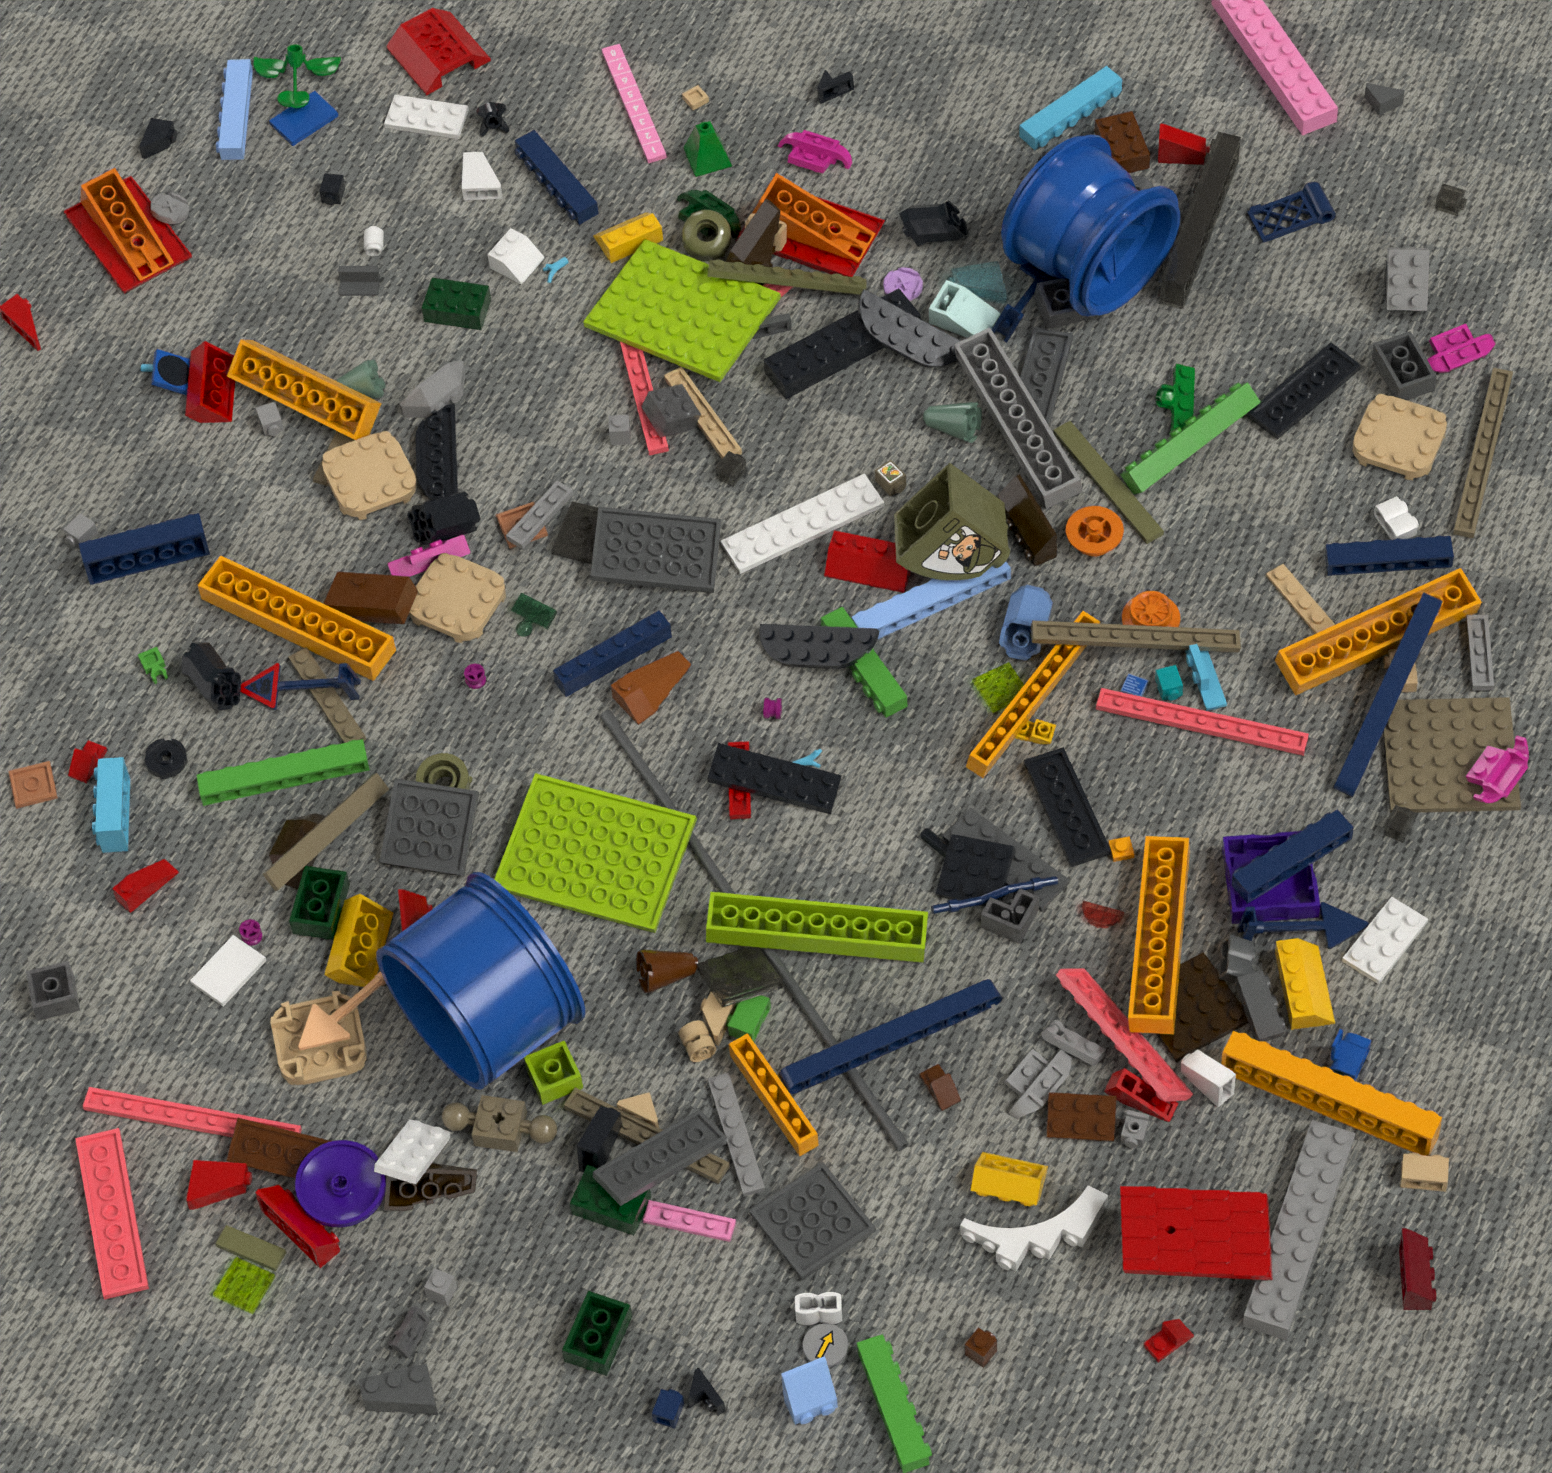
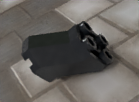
M949 200L943 204L911 206L899 213L904 225L902 227L906 237H911L918 247L927 242L957 241L968 234L966 221L964 218L960 219L958 217L959 209Z
M464 491L413 505L411 511L407 513V518L411 524L414 540L421 542L423 545H428L440 539L443 541L477 531L478 526L475 527V525L480 521V515L476 502L473 499H468L466 497L468 494Z
M209 642L191 643L189 646L191 648L190 651L185 652L182 656V674L189 678L187 681L197 686L214 710H228L233 705H238L240 702L241 675L235 672L233 668L225 665Z

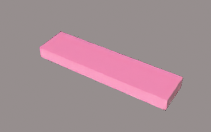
M649 1200L643 1217V1223L730 1242L736 1219Z

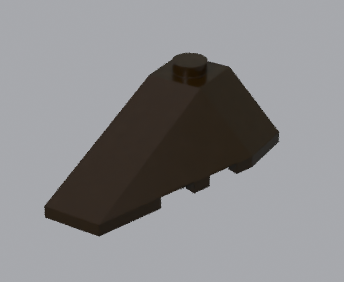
M432 1163L417 1184L385 1175L386 1190L383 1197V1209L408 1211L414 1209L413 1205L423 1202L430 1205L434 1204V1199L445 1196L448 1199L474 1193L477 1169Z

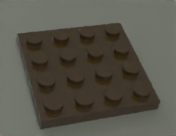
M1204 952L1180 964L1174 1034L1156 1033L1175 1062L1183 1059L1187 1054H1192L1197 1049L1199 1050L1248 1024L1243 1006L1226 982L1219 979L1218 971Z

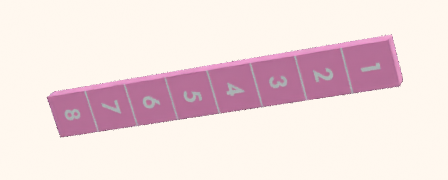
M620 44L603 48L602 54L647 162L652 163L666 159L665 150Z

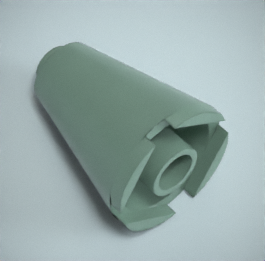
M977 402L929 406L924 411L923 420L927 426L965 442L973 443L977 436H973L976 429L980 430L982 410L977 407L979 405Z

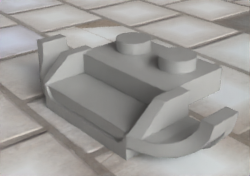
M1032 1049L1004 1082L1021 1097L1008 1114L1018 1120L1024 1115L1041 1109L1049 1099V1092H1055L1068 1077L1071 1068V1056L1061 1049L1049 1063Z

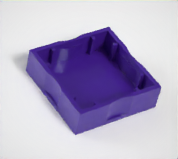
M1302 831L1280 832L1272 835L1252 834L1223 837L1222 854L1232 924L1240 923L1246 907H1255L1257 921L1262 920L1263 922L1319 918L1320 900L1313 863L1248 904L1232 886V875L1239 867L1247 866L1257 856L1265 855L1273 846L1281 845L1288 837L1293 834L1297 835Z

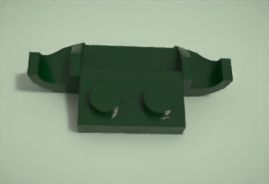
M692 189L681 193L677 197L679 202L683 199L689 201L688 206L679 211L678 218L686 222L691 213L701 210H712L718 212L727 220L734 239L740 234L741 224L734 212L735 209L709 191ZM703 228L699 231L706 237L714 233L710 228Z

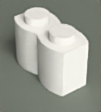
M1397 496L1375 506L1374 515L1391 540L1397 538L1409 539L1417 535L1419 527L1417 519L1408 513L1406 503Z
M825 1292L820 1295L813 1293L796 1295V1323L813 1325L818 1322L824 1324H837L841 1322V1294Z

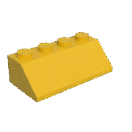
M357 894L344 900L324 975L339 984L365 987L378 973L379 966L376 952L380 947L385 946L393 912L362 894Z
M1299 938L1276 941L1275 956L1291 1030L1335 1024L1319 947Z

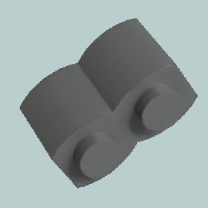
M1231 934L1222 940L1220 947L1221 960L1218 970L1219 979L1235 984L1234 982L1237 977L1254 972L1252 961L1256 951L1252 941Z

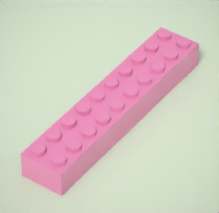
M1212 0V6L1302 136L1337 122V105L1263 0Z

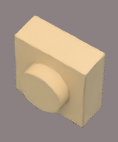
M699 85L682 93L683 100L692 110L709 102V97Z

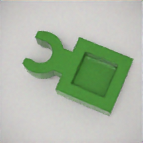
M157 647L138 654L146 674L151 673L152 681L155 684L158 683L156 679L158 675H163L165 680L168 679L167 672L163 668L166 667L165 662Z

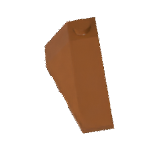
M676 651L617 680L611 685L612 698L639 725L655 714L659 705L668 697L675 684L680 681L690 668L691 663L679 651Z

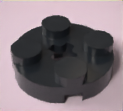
M158 739L151 743L145 752V764L148 771L161 779H168L179 774L188 762L185 747L176 739ZM162 756H171L169 760L162 761Z

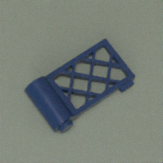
M1309 182L1302 191L1263 206L1261 204L1252 206L1247 211L1263 243L1316 223L1324 224L1330 222L1336 216L1333 207L1318 182ZM1301 199L1302 204L1300 207L1291 205L1292 201ZM1276 207L1284 208L1282 214L1272 211ZM1288 209L1297 212L1295 218L1286 216ZM1261 213L1266 215L1264 221L1255 219L1254 215ZM1303 213L1309 215L1310 219L1304 221L1300 220L1299 217ZM1270 216L1279 219L1277 225L1268 223ZM1283 220L1292 222L1291 226L1287 228L1280 225ZM1264 227L1274 229L1273 233L1266 236L1262 231Z

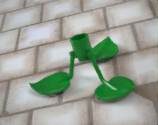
M293 44L287 47L285 61L271 58L263 59L254 56V69L262 77L275 78L280 73L285 72L289 63L293 67V91L279 93L277 101L284 107L301 108L309 103L310 96L306 91H297V68L304 62L307 70H312V73L315 75H331L338 69L341 56L315 58L307 61L306 55L303 54L302 46Z

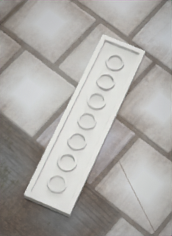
M862 474L721 540V546L741 574L884 507V501L867 476Z

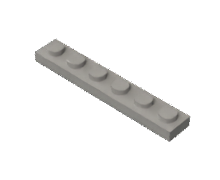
M729 1073L707 1078L723 1133L727 1137L728 1149L743 1197L765 1191Z

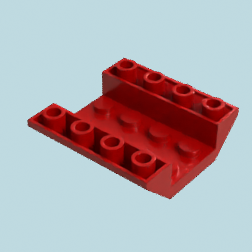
M431 8L401 24L386 46L387 50L426 96L443 87L441 76L467 62L474 69H477L491 61V58L451 12Z

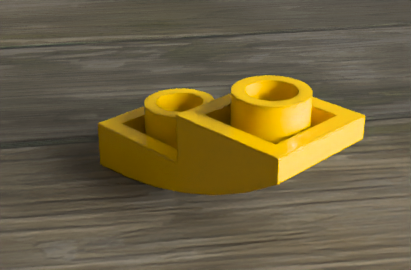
M1036 719L1035 723L1028 721L1015 738L1038 744H1051L1056 725Z

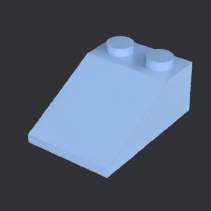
M825 1356L781 1373L784 1402L795 1425L798 1423L807 1424L813 1420V1417L821 1414L823 1416L829 1415L835 1411V1408H838L837 1397Z

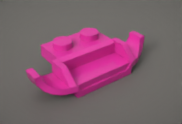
M804 130L802 133L794 132L787 134L778 144L780 148L784 144L792 145V152L788 156V163L813 170L814 172L823 174L829 165H835L837 160L842 161L846 169H849L852 165L851 155L845 147L839 144L840 141Z
M1465 323L1431 337L1429 343L1436 355L1427 360L1434 372L1446 373L1477 359L1485 358L1496 343L1491 334L1473 338Z
M1516 736L1514 748H1508L1506 751L1491 746L1486 747L1466 775L1468 782L1481 785L1484 789L1480 795L1474 794L1473 798L1476 801L1494 803L1502 797L1507 798L1528 768L1529 751L1526 738Z

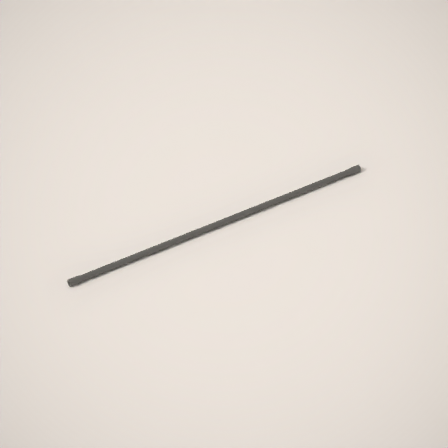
M605 710L602 712L600 718L609 731L613 733L661 805L678 811L621 728L612 711ZM692 831L688 842L691 849L722 893L735 894ZM760 948L827 1047L838 1044L775 950ZM853 1068L845 1072L886 1131L888 1138L897 1151L908 1147L909 1143L901 1131L894 1125L857 1069Z

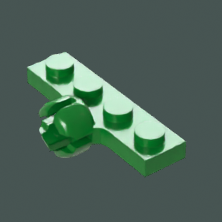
M1175 364L1173 368V386L1161 384L1160 389L1156 393V405L1160 408L1169 409L1172 413L1171 431L1177 427L1182 428L1185 426L1184 422L1194 414L1195 368L1181 364Z

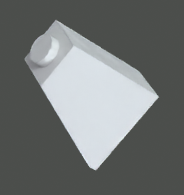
M483 152L463 153L462 193L464 200L503 198L501 184Z
M1198 1049L1192 1054H1187L1182 1059L1181 1073L1217 1107L1234 1095L1236 1074L1232 1070Z

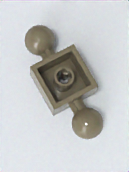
M481 1095L477 1113L469 1112L464 1104L458 1102L447 1105L442 1112L443 1124L452 1131H460L467 1125L474 1126L472 1138L474 1146L518 1152L522 1133L530 1134L535 1142L541 1144L552 1141L557 1134L556 1122L547 1115H539L532 1121L526 1120L527 1109L525 1101Z

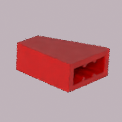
M1160 124L1158 163L1205 165V158H1209L1210 146H1206V138L1166 124Z
M193 1160L186 1198L189 1210H195L246 1193L247 1185H251L252 1172H249L247 1164Z

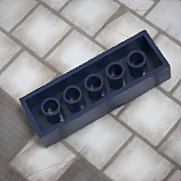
M199 513L78 543L90 585L210 555Z

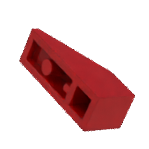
M16 294L0 305L2 319L39 351L41 347L31 312L32 306L26 298L22 299Z
M166 859L158 861L129 874L112 888L115 898L131 913L176 876L179 871Z
M1125 1068L1112 1074L1104 1090L1109 1096H1116V1100L1120 1103L1166 1122H1170L1179 1104L1176 1101H1162L1157 1097L1156 1091L1151 1085Z

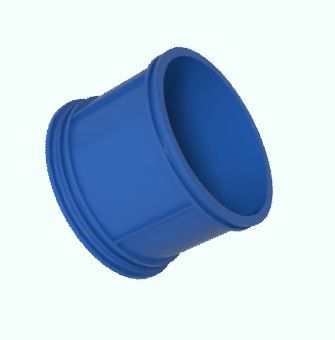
M482 872L471 873L467 877L464 887L460 888L445 901L387 942L385 946L380 947L376 952L379 969L391 994L417 1033L458 1078L477 1090L484 1089L489 1083L493 1082L567 1024H578L585 1018V1005L580 990L569 968L551 940L510 892L493 878Z

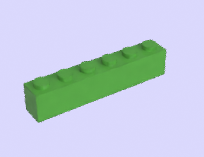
M843 607L821 617V626L858 628ZM873 648L869 654L866 653L857 660L858 663L849 666L854 680L863 685L865 695L873 699L874 707L878 713L882 712L887 718L908 707L907 695Z
M883 1334L857 1342L858 1355L902 1473L929 1465V1457L932 1456V1452L928 1442H923L922 1436H924V1431L921 1423H916L914 1415H917L913 1402H908L906 1397L909 1394L905 1381L901 1382L898 1376L901 1374L898 1362H893L891 1355L894 1353L890 1341L886 1342Z

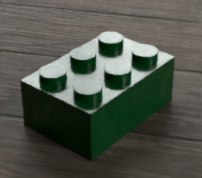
M432 277L422 305L424 322L482 330L491 302L489 286Z
M312 866L304 867L289 919L293 934L334 940L344 900H346L350 886L347 871Z
M587 1165L570 1201L572 1215L634 1236L646 1211L648 1201L651 1200L650 1189L620 1206L593 1178V1171L598 1168Z
M588 1291L562 1348L564 1362L607 1376L632 1319L631 1305Z

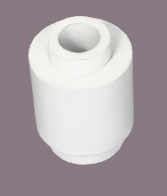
M371 226L364 231V250L368 256H379L383 251L384 232L377 226Z

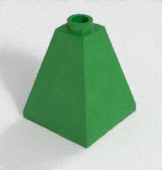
M711 121L695 125L683 147L695 177L732 167L723 142Z

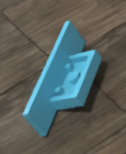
M1197 644L1190 645L1189 650H1185L1188 667H1191L1193 671L1194 684L1198 685L1206 711L1227 706L1209 652L1200 651Z

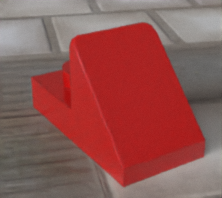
M89 740L82 750L75 748L68 777L87 784L94 773V768L98 767V759H103L107 748Z
M1180 1319L1164 1321L1162 1323V1330L1144 1342L1143 1346L1159 1363L1193 1338L1194 1335Z

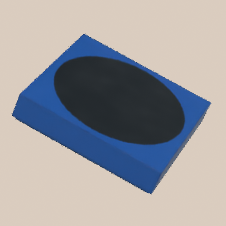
M157 349L154 352L151 385L187 395L190 359Z

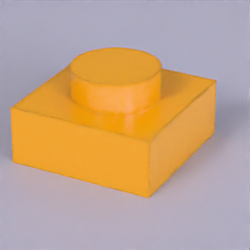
M1130 836L1108 840L1113 862L1134 858L1135 854Z

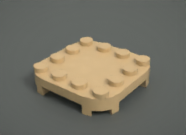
M1378 394L1366 409L1354 436L1352 452L1359 460V464L1365 467L1367 464L1397 472L1406 475L1405 479L1413 480V478L1422 477L1425 474L1428 475L1442 441L1445 439L1446 415L1433 408L1404 399Z
M388 431L368 435L335 447L323 454V476L327 480L343 515L359 517V520L367 519L366 514L401 501L406 504L411 501V497L416 491L415 473L399 442Z
M442 553L430 564L416 585L418 593L409 615L416 625L420 626L422 624L451 636L455 642L463 643V641H470L474 638L478 639L483 634V628L500 602L504 603L506 598L504 578L495 571L464 558Z
M332 991L333 996L292 1005L287 1001L282 1003L274 1016L271 1017V1028L279 1069L283 1078L289 1084L306 1085L347 1076L364 1067L367 1051L357 1006L338 1022L350 1034V1039L305 1050L298 1049L312 1005L316 1004L325 1013L332 1015L351 999L349 996L341 994L340 991Z

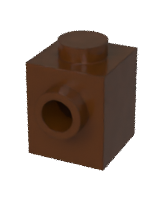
M979 1327L965 1343V1355L983 1368L997 1352L996 1337L991 1332L983 1331Z

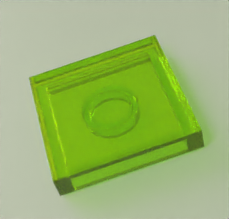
M1009 662L972 679V683L992 713L1007 707L1024 686Z
M235 1257L214 1291L213 1296L254 1314L275 1279V1274Z

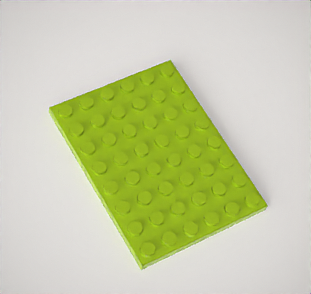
M644 239L585 318L583 324L584 327L721 382L758 331L761 323L781 299V295L779 292L750 281L708 277L709 264Z
M535 773L494 880L513 895L655 933L697 818L695 815Z

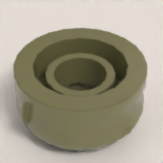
M701 210L691 213L682 229V242L686 252L694 259L700 261L716 260L724 257L731 243V229L727 220L721 214L712 210ZM703 228H710L715 232L716 237L712 241L704 242L697 237V234Z
M438 753L426 758L416 773V782L435 784L442 777H451L453 782L449 787L470 790V783L473 781L464 762L457 756L448 753Z

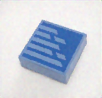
M1128 674L1121 692L1142 697L1148 685V680Z

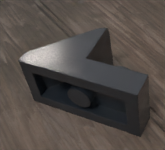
M825 70L817 87L819 103L822 104L854 90V80L851 72L849 71L832 78L827 70Z
M698 1367L694 1371L688 1397L689 1408L703 1400L707 1409L710 1412L714 1410L717 1416L726 1411L725 1403Z

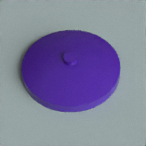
M348 1140L331 1141L312 1150L300 1164L295 1179L296 1195L304 1212L311 1219L322 1225L337 1228L353 1226L369 1218L380 1206L386 1190V1176L374 1172L375 1163L379 1159L377 1155L368 1147Z

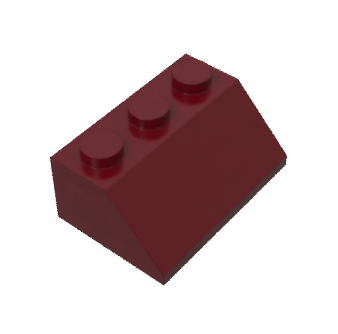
M1402 1228L1399 1242L1403 1310H1431L1432 1303L1436 1302V1288H1432L1431 1281H1435L1434 1267H1430V1260H1433V1247L1428 1246L1427 1237L1407 1228Z

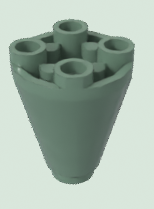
M374 359L362 362L335 380L372 399L381 398L384 395L383 389L386 388L384 379L378 376V366Z

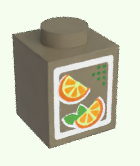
M889 460L875 470V481L891 497L905 489L906 474L892 460Z

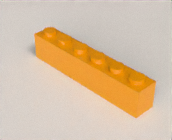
M747 1033L729 1043L730 1057L797 1154L802 1156L819 1146L818 1133Z

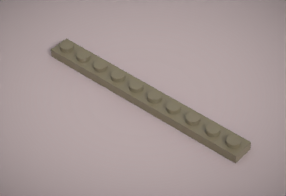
M1497 368L1492 370L1454 527V535L1474 538L1513 371Z
M1034 620L1031 623L1032 643L1189 650L1190 645L1197 644L1200 651L1240 652L1241 649L1239 630Z

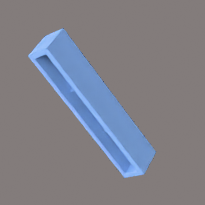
M250 59L228 60L227 68H224V79H226L222 83L224 97H221L220 100L221 108L223 109L222 112H219L221 126L217 128L219 141H216V152L220 153L221 160L244 159L253 75Z

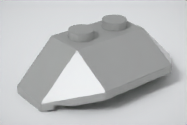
M461 359L449 362L417 385L407 396L406 400L399 404L401 415L406 418H428L432 411H438L445 405L458 402L461 396H463L464 362Z

